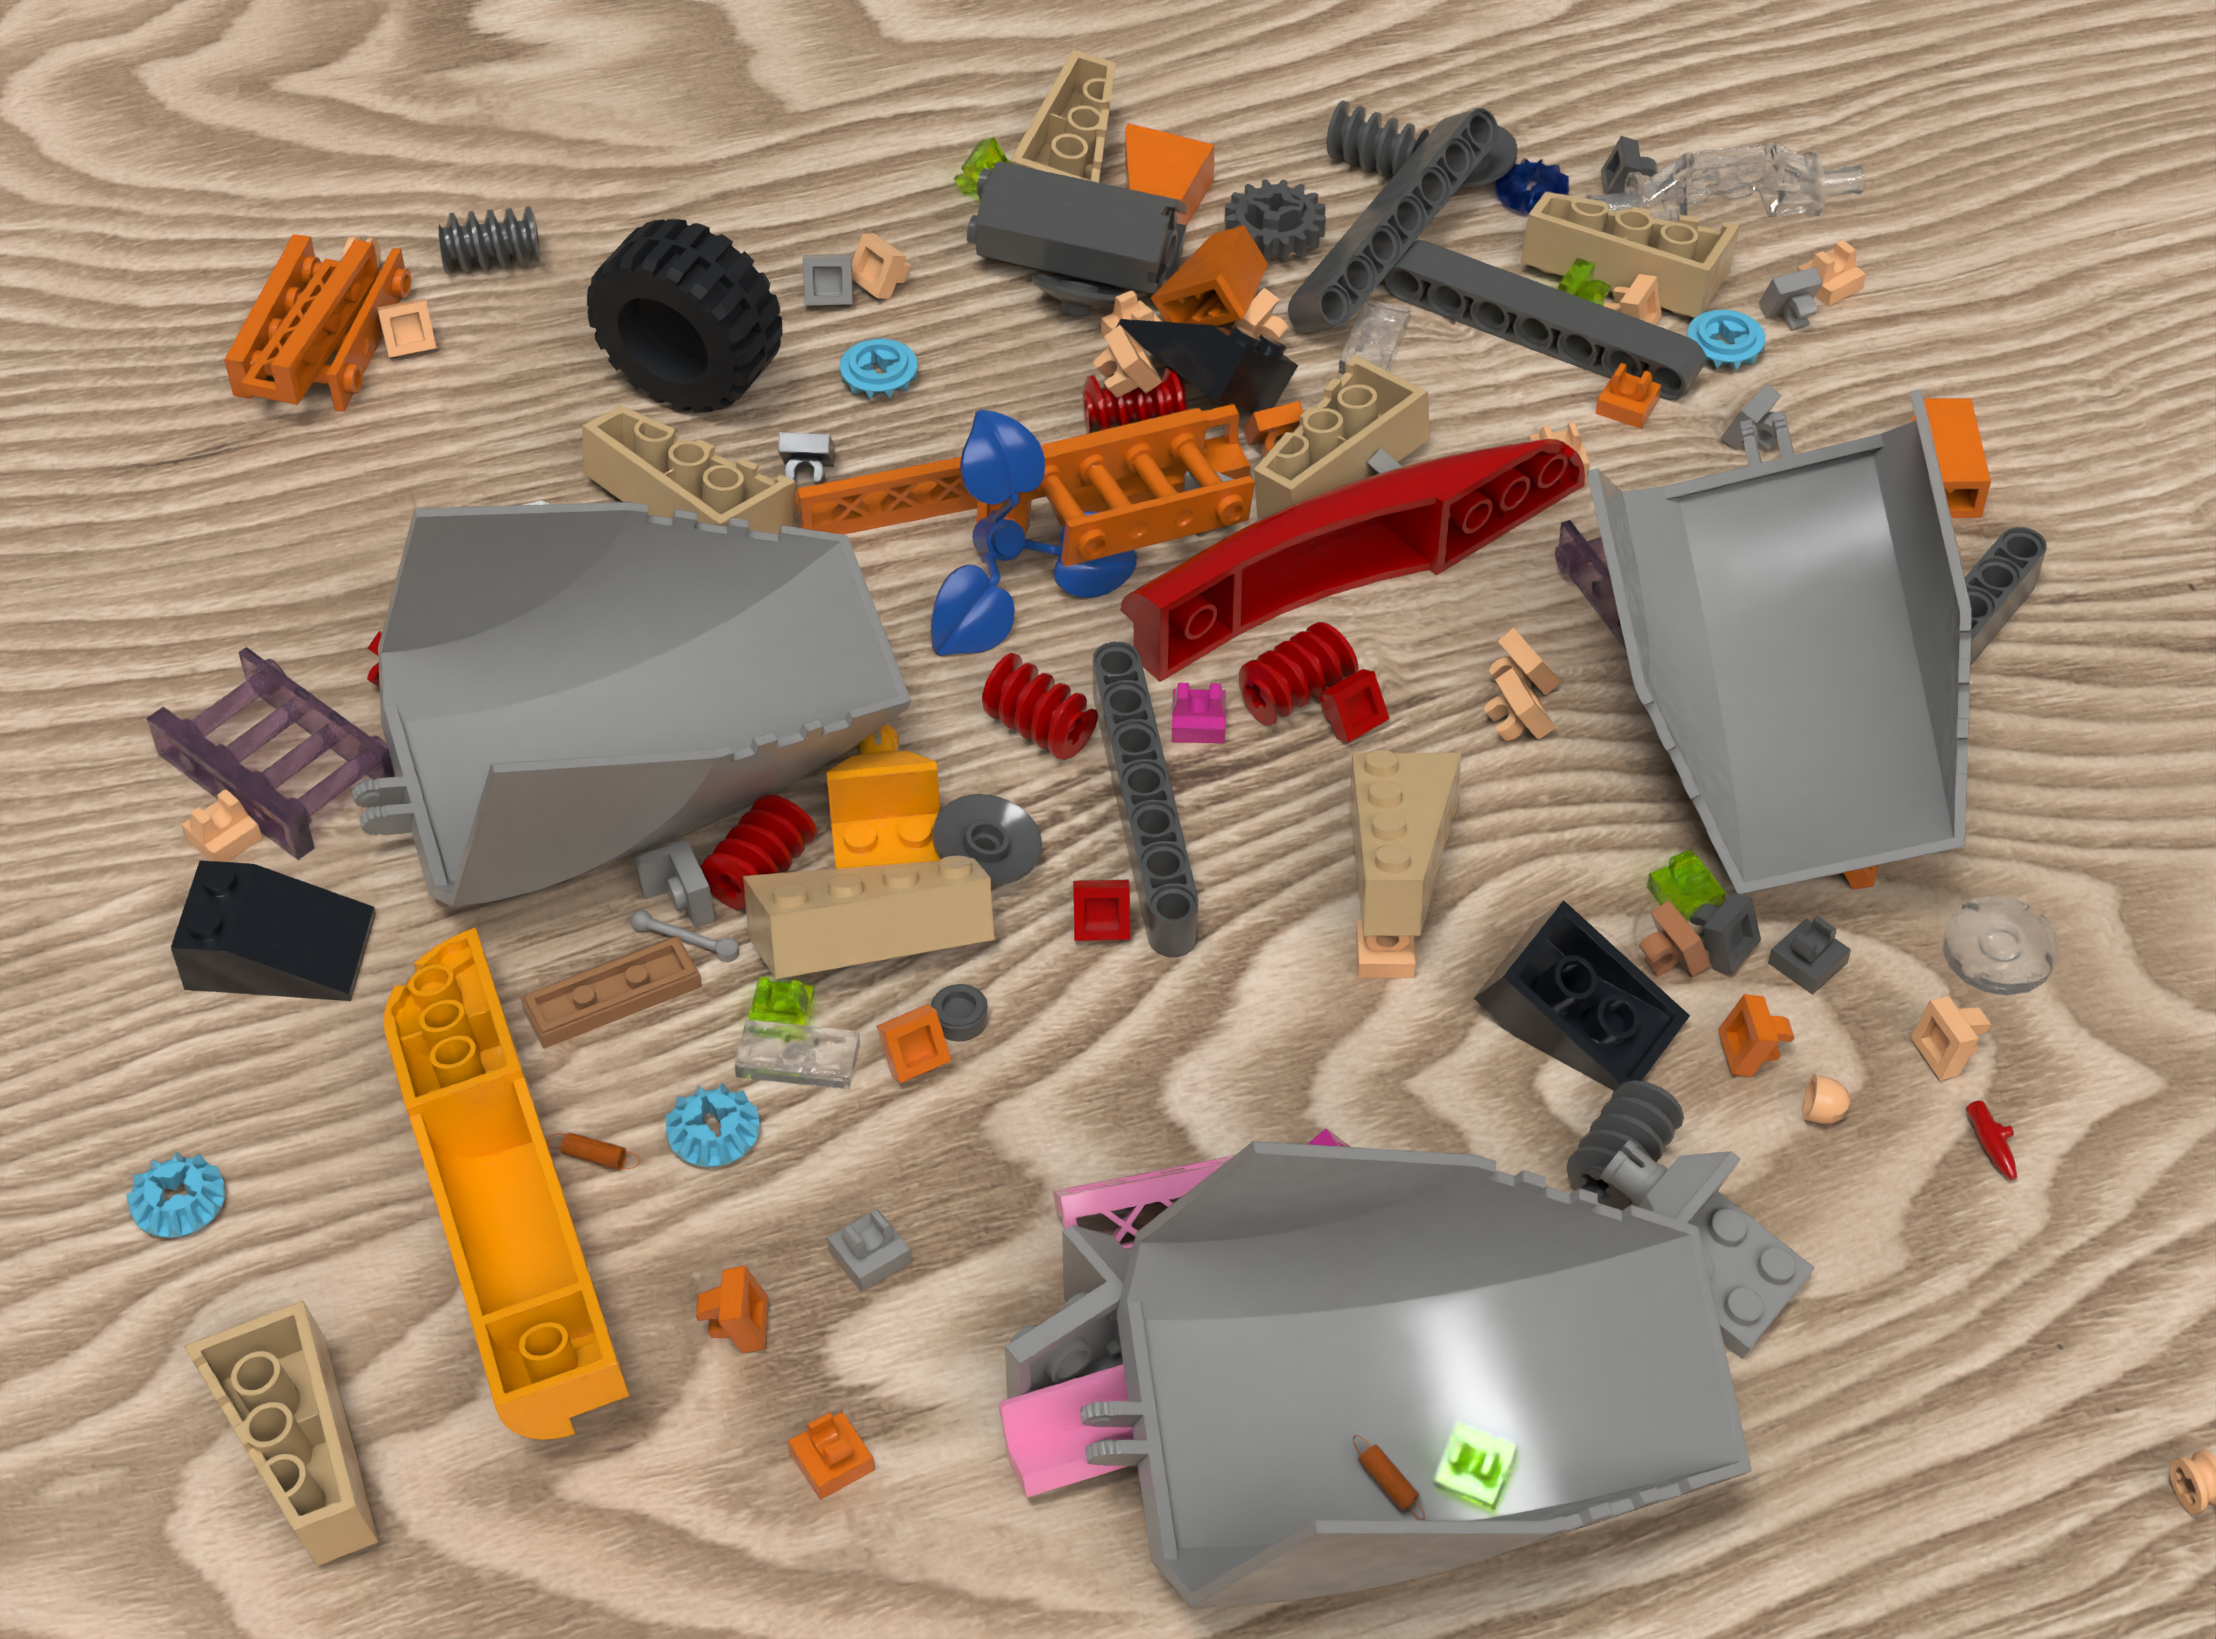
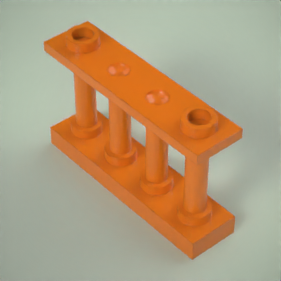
M296 234L291 236L224 359L233 396L252 399V395L243 393L242 380L322 264L320 259L315 257L311 236ZM399 248L391 249L381 270H378L379 274L358 315L354 319L349 332L344 334L334 349L338 353L332 365L325 364L313 381L314 383L329 385L335 411L345 412L353 394L360 391L363 383V374L383 337L377 307L400 303L402 298H406L409 295L411 273L408 269H405L402 250ZM273 373L270 374V375H267V376L264 378V380H266L268 376L274 377V376H273Z
M1198 407L1042 444L1041 448L1045 457L1043 481L1035 490L1024 493L1018 492L1020 502L1047 496L1065 521L1061 561L1067 567L1249 521L1255 481L1250 475L1225 482L1221 480L1203 456L1208 419ZM1184 463L1201 488L1178 493L1161 471V468ZM1139 474L1156 499L1132 504L1115 480ZM1093 485L1110 510L1086 516L1069 491Z

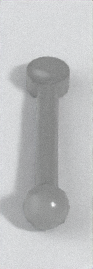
M645 910L635 911L631 916V925L637 931L643 932L650 929L671 937L679 936L682 941L716 952L717 958L722 962H731L738 957V944L732 938H723L716 941L652 919L650 913Z

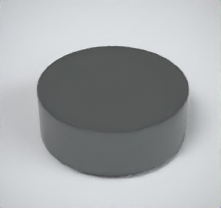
M965 984L950 985L941 989L932 999L931 1006L937 1011L945 1039L959 1042L967 1041L977 1037L985 1030L988 1023V1004L984 994L977 988Z

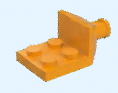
M888 725L880 728L881 744L876 745L874 733L856 745L859 755L849 757L826 772L836 869L940 860L932 840L934 822L940 812L937 761L907 750L899 751L900 741L898 732Z

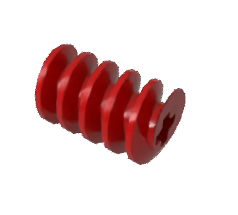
M1165 368L1162 382L1149 392L1145 393L1140 387H1137L1117 398L1108 390L1105 383L1103 388L1100 387L1095 375L1087 376L1082 393L1086 433H1091L1092 426L1098 423L1100 430L1110 429L1112 423L1116 421L1119 426L1131 424L1132 420L1136 419L1139 422L1186 411L1187 402L1183 381L1179 380L1177 373L1172 368ZM1112 373L1108 377H1105L1104 381L1111 377L1114 373Z
M1316 622L1309 626L1306 632L1301 631L1290 638V641H1283L1276 645L1273 651L1268 650L1259 655L1257 660H1251L1242 665L1239 671V688L1246 707L1252 716L1261 724L1271 726L1276 723L1277 715L1286 717L1292 714L1294 706L1301 708L1309 704L1310 696L1318 698L1322 696L1321 692L1326 690L1327 687L1342 681L1343 677L1347 678L1359 670L1358 660L1352 646L1335 627L1325 622Z
M1016 653L1005 655L995 665L985 682L982 693L984 711L988 716L1000 719L1004 726L1017 730L1020 736L1033 740L1038 747L1049 750L1057 759L1066 760L1074 757L1083 749L1096 728L1099 717L1097 710L1092 708L1086 710V696L1082 693L1071 695L1069 685L1065 683L1054 685L1055 680L1051 674L1041 673L1038 675L1039 670L1033 663L1022 665L1020 655Z
M764 795L758 798L751 807V810L742 816L738 825L732 827L726 839L720 841L713 854L707 856L701 864L700 868L709 884L710 892L726 906L736 911L745 910L743 876L787 872L793 863L792 858L800 857L805 850V844L812 843L818 834L816 825L801 807L788 799L778 795Z

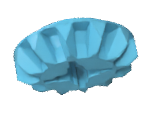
M1732 310L1708 311L1697 316L1688 327L1687 337L1696 341L1703 348L1706 354V361H1713L1716 369L1722 364H1729L1736 370L1742 362L1754 364L1758 354L1763 353L1765 333L1763 328L1756 320L1741 312ZM1721 334L1722 339L1731 344H1725L1723 340H1718V335Z
M870 339L855 344L844 353L840 361L842 383L849 384L852 394L865 391L869 399H872L876 394H884L891 398L894 390L908 391L910 381L917 379L918 363L914 352L905 344L891 339ZM873 363H876L877 367L886 373L877 374L875 370H872Z
M723 1083L716 1090L707 1091L698 1085L693 1095L687 1098L677 1096L674 1110L666 1114V1137L671 1149L684 1161L697 1166H722L738 1160L753 1147L760 1130L757 1106H753L748 1101L744 1090L736 1093L730 1092ZM706 1113L714 1114L715 1118L720 1121L719 1137H716L714 1131H710L708 1125L704 1124L703 1117H705Z
M176 1151L172 1160L159 1163L152 1159L150 1170L144 1174H134V1187L130 1193L126 1194L130 1214L138 1227L154 1236L172 1238L194 1233L210 1223L223 1205L225 1185L218 1167L208 1164L201 1154L193 1158H184ZM181 1183L184 1184L187 1191L185 1196L175 1194L169 1201L166 1200L163 1190L166 1188L176 1190Z

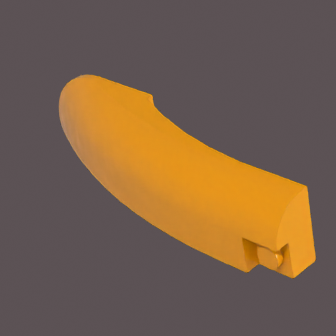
M476 927L438 944L414 962L416 973L412 975L404 986L395 985L390 993L384 1012V1031L405 1108L414 1131L456 1268L498 1416L511 1431L526 1438L539 1440L560 1439L575 1435L571 1417L629 1397L630 1395L567 1199Z

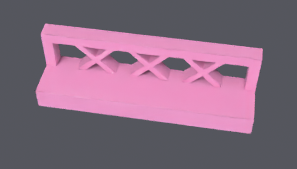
M1235 1155L1053 1190L1056 1214L1062 1218L1065 1230L1071 1225L1078 1226L1076 1218L1102 1213L1119 1225L1112 1236L1120 1242L1127 1231L1136 1236L1138 1230L1131 1225L1145 1204L1161 1202L1167 1207L1173 1204L1170 1201L1171 1199L1181 1198ZM1132 1207L1123 1220L1110 1212ZM1134 1241L1121 1243L1124 1249L1131 1248Z

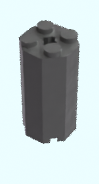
M997 161L993 170L983 168L980 173L977 185V194L981 196L977 215L971 217L967 229V242L976 245L978 256L1149 295H1154L1161 287L1164 279L1168 280L1179 268L1186 237V225L1177 223V213L1186 215V204L1178 199Z

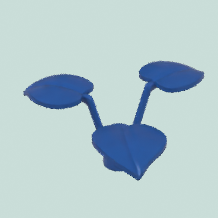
M977 410L971 432L962 452L960 462L961 478L966 490L978 501L993 505L1000 504L1005 500L1007 502L998 510H992L990 516L981 519L974 527L972 534L973 544L976 550L982 554L981 561L987 565L990 577L978 566L964 565L950 573L938 591L931 618V642L933 651L939 655L983 652L999 645L1011 631L1014 623V602L1007 591L996 587L1001 578L995 562L996 559L1003 561L1012 560L1023 549L1059 556L1054 568L1056 584L1065 592L1083 598L1098 597L1116 590L1131 576L1137 564V555L1134 550L1065 567L1061 561L1065 525L1060 535V547L1025 539L1024 531L1018 523L1004 519L1019 503L1018 492H1030L1040 486L1045 472V457L1038 440L1021 423L1001 413ZM1094 511L1084 512L1086 516L1099 513Z

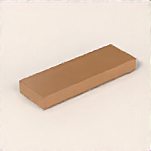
M675 936L520 996L522 1008L542 1048L545 1049L700 988L702 984L700 974L679 936Z

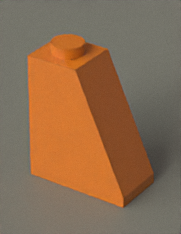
M1128 123L1125 127L1127 189L1182 201L1186 204V215L1177 213V223L1187 227L1214 181L1215 145Z
M1245 225L1212 234L1159 288L1151 299L1165 322L1219 326L1241 320L1249 309L1268 263Z
M1924 398L1951 518H1982L1991 480L1972 399ZM1915 414L1911 422L1916 420Z

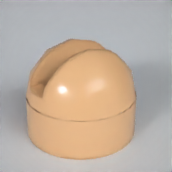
M1814 1074L1808 1082L1804 1095L1803 1119L1820 1124H1834L1842 1119L1850 1105L1847 1089L1832 1078Z

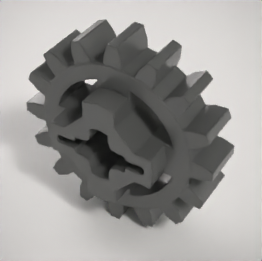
M1267 179L1262 180V187L1257 189L1250 184H1246L1244 194L1234 192L1231 195V203L1225 205V230L1245 225L1267 262L1272 257H1278V255L1283 262H1287L1289 254L1293 252L1300 257H1305L1306 246L1317 249L1319 247V237H1325L1326 206L1325 204L1318 203V194L1316 192L1305 195V185L1299 184L1293 189L1289 188L1287 180L1283 179L1279 184H1272V186Z

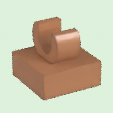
M1670 900L1651 912L1658 932L1646 937L1639 944V947L1646 955L1644 958L1645 962L1657 977L1669 972L1678 961L1692 977L1711 965L1701 938Z

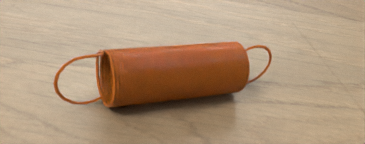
M571 1132L561 1134L565 1135L561 1148H555L561 1149V1153L617 1170L623 1168L626 1153H633L626 1152L625 1147ZM638 1155L637 1157L639 1158V1163L635 1167H637L641 1161Z
M1355 1435V1436L1353 1437V1443H1354V1445H1355L1354 1438H1355L1356 1436L1361 1437L1360 1435ZM1361 1437L1368 1444L1369 1449L1363 1452L1357 1460L1360 1461L1362 1466L1377 1481L1379 1486L1401 1511L1409 1507L1416 1518L1424 1520V1510L1416 1501L1420 1495L1417 1490L1408 1482L1406 1477L1377 1444L1370 1447L1369 1443ZM1413 1502H1416L1422 1509L1424 1518L1421 1519L1413 1513L1410 1508Z

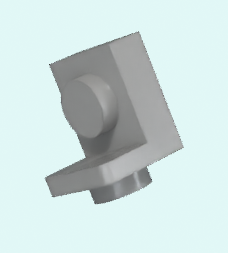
M687 839L668 846L658 847L635 858L640 888L646 899L669 892L676 911L685 908L694 928L715 922L709 884Z

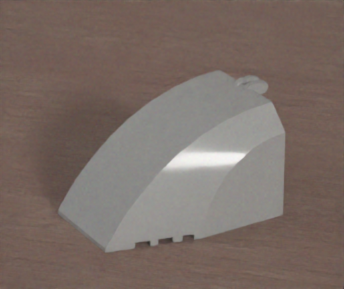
M1921 389L1910 392L1916 417L1915 421L1881 434L1794 454L1785 412L1782 411L1772 414L1773 421L1771 422L1781 453V458L1762 462L1758 446L1759 435L1757 427L1753 424L1752 419L1740 422L1749 464L1746 467L1663 487L1623 492L1598 468L1587 471L1634 688L1643 706L1646 707L1657 729L1656 732L1665 750L1668 751L1683 781L1682 784L1689 798L1693 801L1738 894L1965 847L1972 610Z
M633 502L414 509L378 646L381 726L396 777L364 780L354 786L355 789H352L355 804L357 803V806H362V808H368L360 816L362 831L365 834L369 833V835L375 834V836L377 834L391 835L412 832L431 897L451 907L491 902L541 890L680 838L753 805L758 798L776 793L848 752L908 709L911 703L909 693L848 535L781 525L778 534L748 530V520L731 517L727 526L697 522V512L675 509L672 518L648 515V505Z
M1253 1141L1136 1232L1116 1313L1129 1401L1092 1402L1082 1406L1080 1409L1082 1425L1092 1427H1132L1134 1440L1114 1441L1106 1439L1091 1443V1445L1085 1447L1087 1462L1097 1466L1138 1465L1151 1562L1191 1608L1294 1601L1348 1593L1421 1578L1486 1560L1751 1472L1752 1469L1698 1226L1634 1205H1630L1624 1210H1619L1598 1203L1597 1193L1581 1188L1571 1194L1545 1186L1546 1177L1522 1170L1515 1176L1496 1170V1161L1479 1155ZM1355 1435L1363 1437L1370 1447L1377 1444L1406 1477L1408 1482L1417 1490L1420 1495L1416 1501L1424 1510V1520L1416 1518L1409 1507L1401 1511L1379 1486L1377 1481L1362 1466L1360 1461L1357 1460L1363 1452L1369 1449V1446L1359 1436L1354 1438V1445L1353 1437ZM1413 1502L1410 1505L1413 1513L1421 1519L1424 1518L1422 1509L1416 1502Z

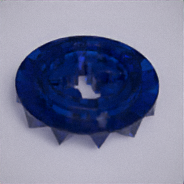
M1523 158L1520 164L1515 163L1507 174L1496 180L1495 192L1499 200L1507 207L1519 212L1530 213L1545 192L1569 196V176L1561 173L1559 165H1545L1543 158L1537 163ZM1530 182H1536L1535 186L1531 187V190H1527Z

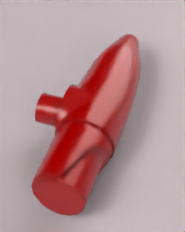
M1984 1101L1970 1103L1966 1107V1112L1975 1126V1134L1985 1152L2000 1172L2009 1180H2015L2018 1177L2016 1164L2007 1142V1138L2014 1136L2012 1127L2010 1125L2003 1127L2001 1123H1997Z

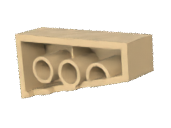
M1073 49L1011 157L1010 164L1099 183L1116 63Z
M1545 192L1528 214L1521 263L1536 267L1544 273L1558 274L1580 281L1585 286L1591 288H1602L1612 292L1616 287L1630 288L1639 274L1657 276L1660 306L1676 315L1694 318L1703 314L1730 273L1740 224L1728 222L1722 223L1721 230L1698 226V217L1680 215L1679 222L1655 219L1650 216L1651 209L1639 207L1613 212L1608 211L1607 202Z
M1353 355L1345 364L1346 372L1340 379L1333 378L1324 388V398L1316 407L1308 406L1299 417L1300 425L1293 433L1286 432L1254 469L1257 517L1263 519L1326 491L1377 475L1367 462L1380 448L1399 462L1430 439L1428 391Z
M621 405L582 425L583 473L623 502L648 505V515L672 518L675 509L697 512V522L727 526L730 517L749 521L748 530L773 534L779 533L781 525L794 527L796 481L780 474L773 480L760 474L759 465L740 458L734 463L715 454L714 445L700 439L697 441L681 440L675 437L674 428Z
M1375 750L1369 753H1352L1350 814L1363 936L1421 935L1433 894V883L1435 877L1439 874L1443 849L1448 843L1451 833V822L1453 817L1456 816L1458 809L1461 752L1393 753L1387 750Z
M948 856L939 861L743 876L749 939L775 979L995 940L991 877L974 858Z
M304 1301L184 1345L185 1350L206 1382L241 1444L316 1565L319 1566L378 1543L327 1341Z

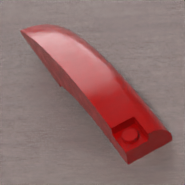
M1557 439L1521 442L1415 463L1354 481L1296 503L1231 534L1124 596L1120 611L1133 622V647L1137 649L1141 657L1143 668L1161 682L1238 635L1286 612L1325 597L1378 581L1427 570L1438 575L1585 485L1583 461L1572 447Z

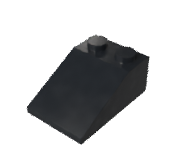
M1120 319L1116 326L1121 325L1144 349L1216 402L1227 405L1234 404L1237 408L1252 412L1275 407L1299 366L1283 355L1286 347L1282 343L1263 333L1257 337L1252 332L1238 325H1235L1232 331L1206 324Z
M199 860L171 945V951L184 990L351 1001L376 912L374 906L257 864Z
M1564 900L1530 926L1473 998L1518 1039L1613 1091L1623 1082L1632 1080L1642 1081L1690 1017L1683 1008Z

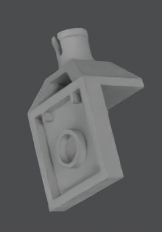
M1629 1140L1621 1149L1622 1152L1619 1151L1608 1164L1600 1178L1606 1183H1611L1630 1198L1637 1207L1698 1226L1724 1345L1743 1359L1815 1267L1718 1192L1741 1159L1732 1151L1679 1156L1671 1167L1667 1169L1662 1164L1656 1163L1637 1148V1144Z
M1074 1225L1062 1231L1064 1300L1066 1303L1061 1311L1039 1325L1031 1324L1021 1329L1011 1339L1010 1343L1005 1346L1007 1399L1123 1364L1116 1313L1133 1246L1124 1249L1114 1236Z

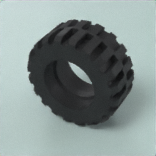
M682 219L647 222L643 227H637L619 245L591 278V285L588 287L587 292L588 320L590 327L596 329L595 340L600 350H606L609 355L608 361L616 371L620 369L628 377L627 382L636 389L641 387L649 393V398L659 403L665 401L671 403L673 409L688 411L693 408L694 413L713 412L714 410L725 409L736 400H739L777 355L783 335L782 317L778 316L780 305L777 296L769 291L770 282L764 272L759 273L753 266L754 260L745 251L741 254L732 246L733 241L723 234L716 236L710 233V227L699 223H693L689 226L686 220Z

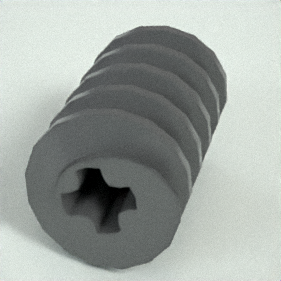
M1342 100L1335 108L1330 120L1326 141L1329 157L1335 160L1345 159V162L1352 166L1361 164L1362 169L1369 172L1377 170L1379 175L1389 178L1394 176L1427 138L1429 131L1424 129L1416 140L1414 139L1415 126L1408 123L1399 134V120L1393 117L1382 128V114L1379 112H1374L1368 122H1365L1366 109L1362 106H1358L1350 117V104Z
M530 206L525 207L522 221H517L512 208H506L503 222H498L491 209L487 210L484 224H479L473 211H468L464 226H460L454 213H449L446 227H441L439 224L440 251L443 269L446 274L453 273L456 260L459 261L464 272L472 271L475 258L478 259L484 271L491 269L494 256H496L502 269H509L513 255L516 256L520 266L523 268L528 267L532 253L535 254L540 264L537 223Z
M1632 1080L1620 1084L1613 1091L1611 1100L1603 1106L1600 1116L1591 1124L1589 1133L1581 1139L1578 1149L1568 1159L1567 1173L1576 1190L1581 1188L1597 1193L1598 1203L1619 1210L1629 1207L1631 1199L1611 1183H1606L1600 1176L1619 1151L1622 1152L1621 1149L1629 1140L1637 1144V1148L1655 1162L1662 1157L1664 1147L1672 1142L1675 1130L1682 1126L1684 1120L1682 1107L1675 1097L1663 1088L1645 1081Z

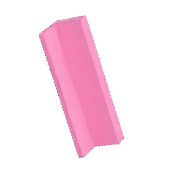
M1123 1364L1009 1398L999 1403L1009 1463L1027 1498L1128 1467L1088 1464L1085 1447L1091 1445V1443L1106 1439L1114 1441L1134 1440L1132 1427L1082 1425L1080 1414L1082 1406L1092 1402L1129 1401Z

